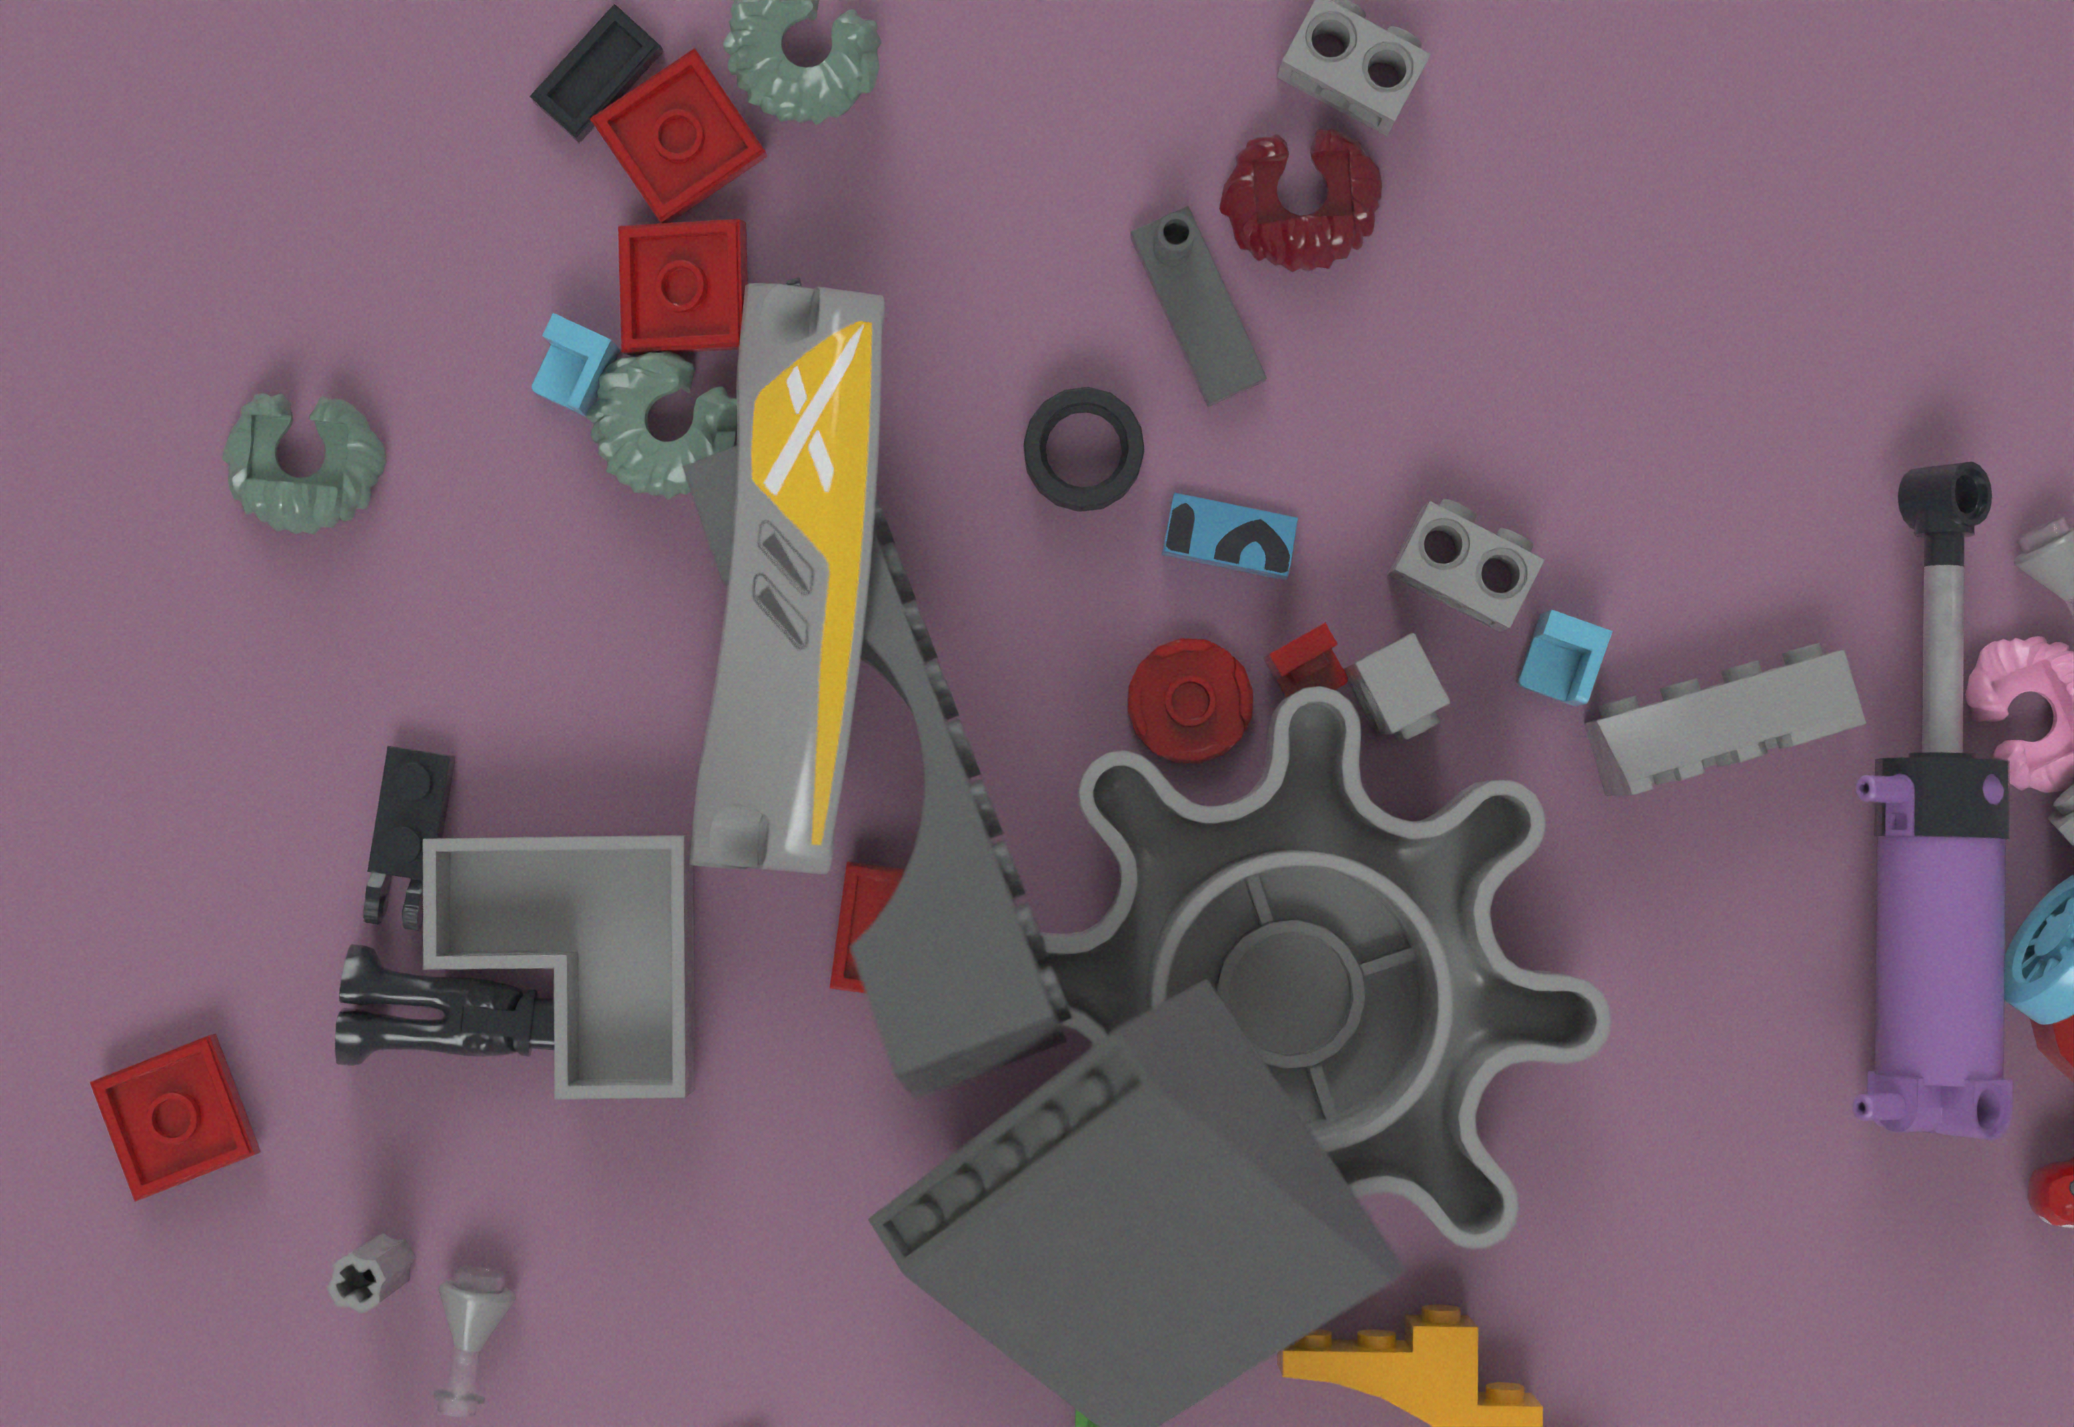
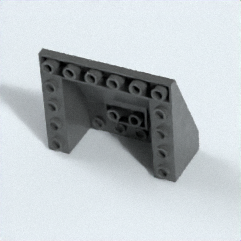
M1207 979L1117 1029L868 1218V1221L905 1277L1098 1427H1159L1394 1281L1406 1271Z

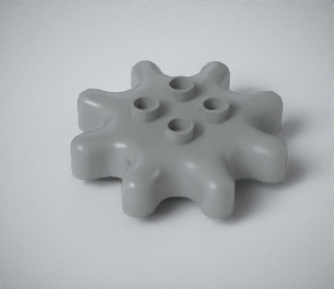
M1324 687L1302 689L1280 702L1272 713L1268 727L1266 761L1261 779L1248 794L1225 805L1206 807L1191 803L1171 786L1152 763L1141 755L1119 751L1107 753L1093 761L1080 780L1078 788L1079 808L1087 822L1109 846L1118 862L1119 884L1110 908L1097 924L1083 932L1057 934L1041 932L1049 956L1037 960L1039 967L1042 970L1052 966L1072 1015V1019L1062 1022L1061 1026L1079 1031L1095 1047L1117 1029L1207 979L1357 1198L1384 1192L1404 1196L1417 1205L1444 1236L1454 1244L1469 1249L1487 1248L1503 1240L1515 1225L1519 1211L1518 1198L1509 1177L1486 1152L1477 1136L1475 1114L1484 1089L1497 1072L1512 1063L1526 1061L1581 1062L1599 1051L1606 1042L1611 1027L1610 1008L1600 990L1586 980L1563 973L1518 968L1503 955L1492 931L1490 907L1494 892L1503 880L1526 861L1542 842L1546 827L1544 809L1536 795L1522 784L1508 780L1476 782L1463 789L1440 810L1421 821L1409 822L1385 813L1370 801L1361 786L1359 774L1361 739L1359 716L1347 698L1338 691Z

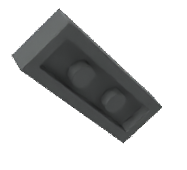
M1189 206L1131 231L1130 238L1207 407L1264 383L1267 377Z

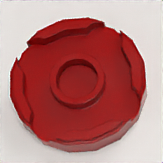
M1180 638L1156 647L1138 664L1128 686L1127 713L1135 734L1152 753L1173 763L1201 764L1223 756L1242 738L1252 718L1253 689L1244 666L1228 650L1206 639Z

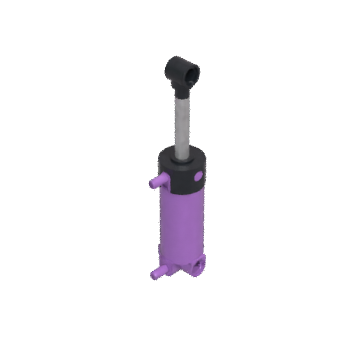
M1974 462L1911 469L1903 476L1899 484L1898 505L1902 518L1910 528L1914 529L1916 537L1924 538L1922 752L1909 753V757L1875 759V776H1862L1856 784V793L1862 801L1875 802L1874 836L1878 837L1875 1070L1868 1071L1867 1094L1856 1096L1852 1109L1854 1115L1859 1120L1874 1121L1878 1126L1885 1127L1887 1130L1895 1133L1926 1132L1995 1140L2001 1138L2007 1131L2011 1122L2013 1107V1080L2004 1079L2006 839H2009L2010 761L1976 758V754L1963 753L1965 537L1975 535V525L1981 524L1987 518L1992 503V489L1987 473L1980 465Z

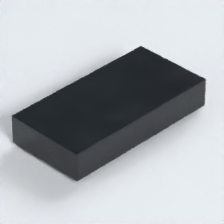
M614 4L529 97L580 144L595 127L590 118L624 96L664 51L658 42Z

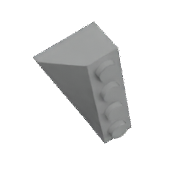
M1816 643L1782 653L1785 665L1762 671L1759 660L1722 670L1721 674L1724 683L1700 689L1698 679L1695 678L1660 688L1663 700L1639 707L1637 697L1632 696L1598 706L1602 718L1586 722L1584 725L1605 796L1635 795L1653 789L1652 783L1654 782L1655 785L1675 780L1688 779L1704 774L1706 767L1716 764L1717 767L1740 763L1767 754L1768 749L1779 747V749L1788 748L1865 725V717L1845 651L1839 650L1823 654L1821 644Z

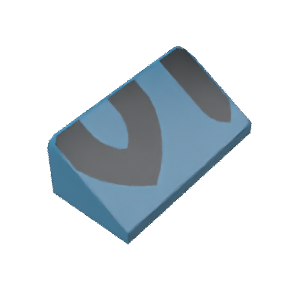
M1174 493L1161 555L1286 580L1291 566L1298 518Z

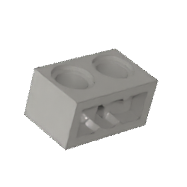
M1315 0L1281 62L1277 78L1379 133L1388 136L1431 54L1421 49L1422 43L1408 31L1394 26H1390L1385 30L1365 19L1366 13L1364 10L1350 0ZM1320 34L1334 35L1342 42L1344 53L1337 57L1322 56L1314 49L1312 39ZM1377 63L1388 64L1397 71L1400 83L1389 88L1378 86L1371 80L1368 68Z
M1442 499L1440 505L1429 501L1420 509L1387 575L1498 632L1509 629L1545 559L1531 553L1534 544L1524 536L1505 528H1499L1497 534H1494L1475 524L1474 521L1477 514L1467 507L1449 499ZM1438 530L1445 532L1452 538L1455 545V554L1450 563H1436L1427 556L1424 549V540L1428 532ZM1487 560H1499L1509 568L1511 584L1505 593L1493 592L1483 583L1481 572Z
M1414 633L1343 668L1348 676V683L1376 736L1393 733L1397 741L1404 738L1407 740L1440 723L1441 721L1435 711L1451 703Z

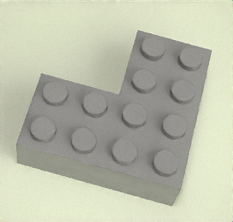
M692 835L423 839V970L554 968L555 1099L686 1098L695 1091L694 865H689Z

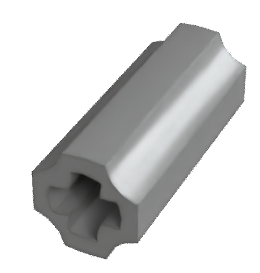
M382 1233L333 1264L332 1280L326 1289L337 1308L349 1307L361 1314L379 1304L410 1280V1267L416 1257L406 1239L396 1240Z

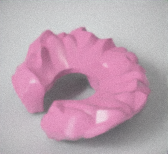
M2042 636L2030 637L2025 641L2014 638L2012 641L2005 639L1993 641L1980 651L1976 667L1969 676L1965 696L1967 704L1972 710V719L1976 722L2004 720L2009 715L2007 709L2016 696L2024 692H2035L2042 695L2050 703L2054 720L2051 730L2041 740L2036 742L2024 740L2004 741L1996 747L1991 755V759L2010 761V784L2021 791L2026 788H2033L2044 793L2065 791L2072 786L2074 778V651H2069V645L2062 642L2048 644L2045 637Z

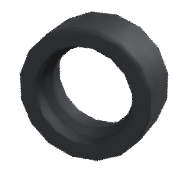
M1091 387L1066 389L1044 401L1029 420L1023 443L1027 473L1038 492L1056 506L1077 512L1104 509L1123 498L1138 478L1145 452L1142 427L1131 408L1112 393ZM1087 412L1101 416L1114 427L1120 438L1122 453L1118 467L1108 479L1095 486L1078 487L1067 484L1055 475L1047 460L1046 445L1050 432L1059 421L1071 414Z

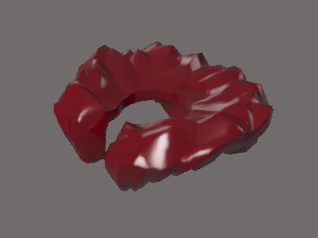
M1318 129L1311 145V160L1326 182L1327 196L1324 204L1317 211L1308 215L1291 213L1283 207L1278 198V181L1283 175L1289 157L1288 145L1278 134H1274L1271 137H1256L1249 140L1246 148L1236 156L1237 165L1224 184L1219 209L1222 215L1229 217L1234 239L1241 250H1249L1257 261L1266 258L1273 265H1281L1291 272L1298 269L1313 271L1317 267L1330 269L1334 260L1347 259L1351 249L1358 250L1362 248L1363 237L1371 236L1375 226V212L1380 207L1378 201L1382 196L1379 168L1365 154L1359 142L1335 129Z

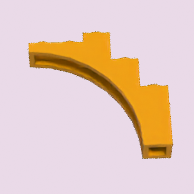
M1444 1304L1422 1306V1315L1405 1314V1340H1396V1333L1389 1330H1360L1357 1332V1340L1332 1339L1331 1331L1315 1329L1277 1353V1365L1282 1377L1335 1383L1380 1397L1428 1423L1431 1427H1543V1406L1532 1393H1525L1523 1385L1494 1382L1486 1384L1485 1392H1478V1326L1469 1315H1461V1308Z

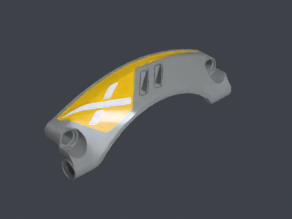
M751 283L745 285L736 378L737 466L730 568L717 672L698 768L689 865L740 870L757 868L826 875L830 869L834 849V828L857 686L871 561L879 443L881 341L885 315L884 297L881 295L825 287H816L814 289L785 284Z

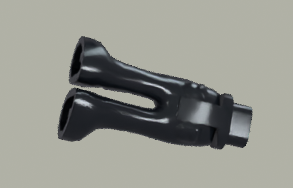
M351 944L348 948L340 983V1003L425 1007L441 1010L444 1016L442 1019L434 1020L410 1019L387 1014H373L361 1009L343 1008L337 1016L335 1029V1056L338 1065H359L370 1054L378 1050H424L473 1057L502 1056L517 1052L521 1056L529 1057L532 1049L554 1050V999L538 998V991L535 989H529L523 995L522 989L491 980L462 977H432L400 973L382 967L374 948Z

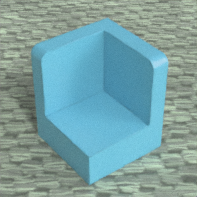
M553 313L542 335L551 346L534 379L532 390L537 395L586 417L587 411L598 399L597 390L600 387V375L607 366L616 361L621 350L611 339Z
M1555 610L1541 613L1517 679L1518 685L1573 706L1587 704L1613 631Z

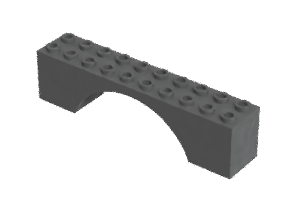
M737 446L682 466L720 577L726 588L728 587L733 534ZM875 495L869 583L860 659L870 665L891 684L913 713L920 736L924 761L925 794L921 825L915 849L906 872L885 909L873 925L850 948L895 1077L915 1099L1067 1042L1061 1023L1072 1019V1015L1052 966L1042 970L1039 967L1037 960L1048 957L1049 953L1029 904L1025 903L1018 907L1016 905L1015 899L1026 895L1024 886L1005 840L996 844L993 843L992 838L1004 834L982 779L972 783L970 781L971 778L981 775V771L960 719L948 722L949 719L960 715L948 683L936 659L938 658L916 604V597L897 553L888 522Z

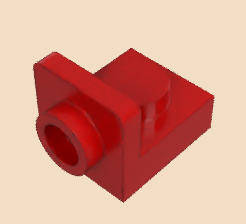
M1326 622L1263 658L1285 698L1305 688L1324 687L1336 690L1348 682V676L1332 650L1338 643Z

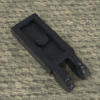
M395 746L387 747L367 872H372L365 893L363 910L365 923L377 925L382 923L388 908L391 877L398 876L411 879L402 908L403 928L415 931L421 929L423 925V839L443 838L455 756Z

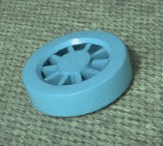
M2074 875L2058 884L2036 905L2016 932L2005 954V1001L2039 1024L2056 1023L2074 1015Z

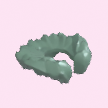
M734 0L730 10L732 15L729 21L731 31L723 42L724 51L731 55L728 61V69L731 75H737V87L747 92L748 103L760 106L763 113L776 115L780 122L796 120L802 124L812 120L815 125H818L830 116L838 118L847 113L862 93H871L880 68L877 50L882 44L876 32L878 26L874 20H863L855 9L842 13L840 17L833 21L831 30L832 48L828 57L817 66L805 68L794 65L786 58L782 50V41L786 31L792 25L806 18L813 21L817 17L819 0Z
M669 351L649 352L639 357L621 358L612 362L603 370L599 377L600 387L597 390L599 400L591 406L586 416L594 423L590 436L595 443H598V455L607 461L606 472L617 476L618 482L630 486L634 493L647 492L652 496L664 495L666 500L680 493L686 495L691 492L682 466L734 447L737 431V398L729 397L724 387H716L696 399L692 425L683 437L675 441L663 442L651 435L648 429L647 418L652 405L658 399L675 393L680 388L690 393L695 372L693 363L685 361L680 355Z
M266 393L256 394L253 401L241 407V416L229 432L222 460L229 465V489L233 498L241 501L246 515L254 513L261 522H267L276 532L285 529L294 534H299L303 531L315 535L321 527L334 528L340 520H352L356 509H366L369 506L371 487L378 483V477L384 472L386 464L385 449L383 443L370 429L366 417L346 401L336 398L329 399L323 396L319 398L317 405L309 415V419L315 421L317 432L324 443L325 459L316 473L303 478L293 477L285 472L277 457L279 442L288 432L294 421L291 403L284 394L279 393L274 396H269Z

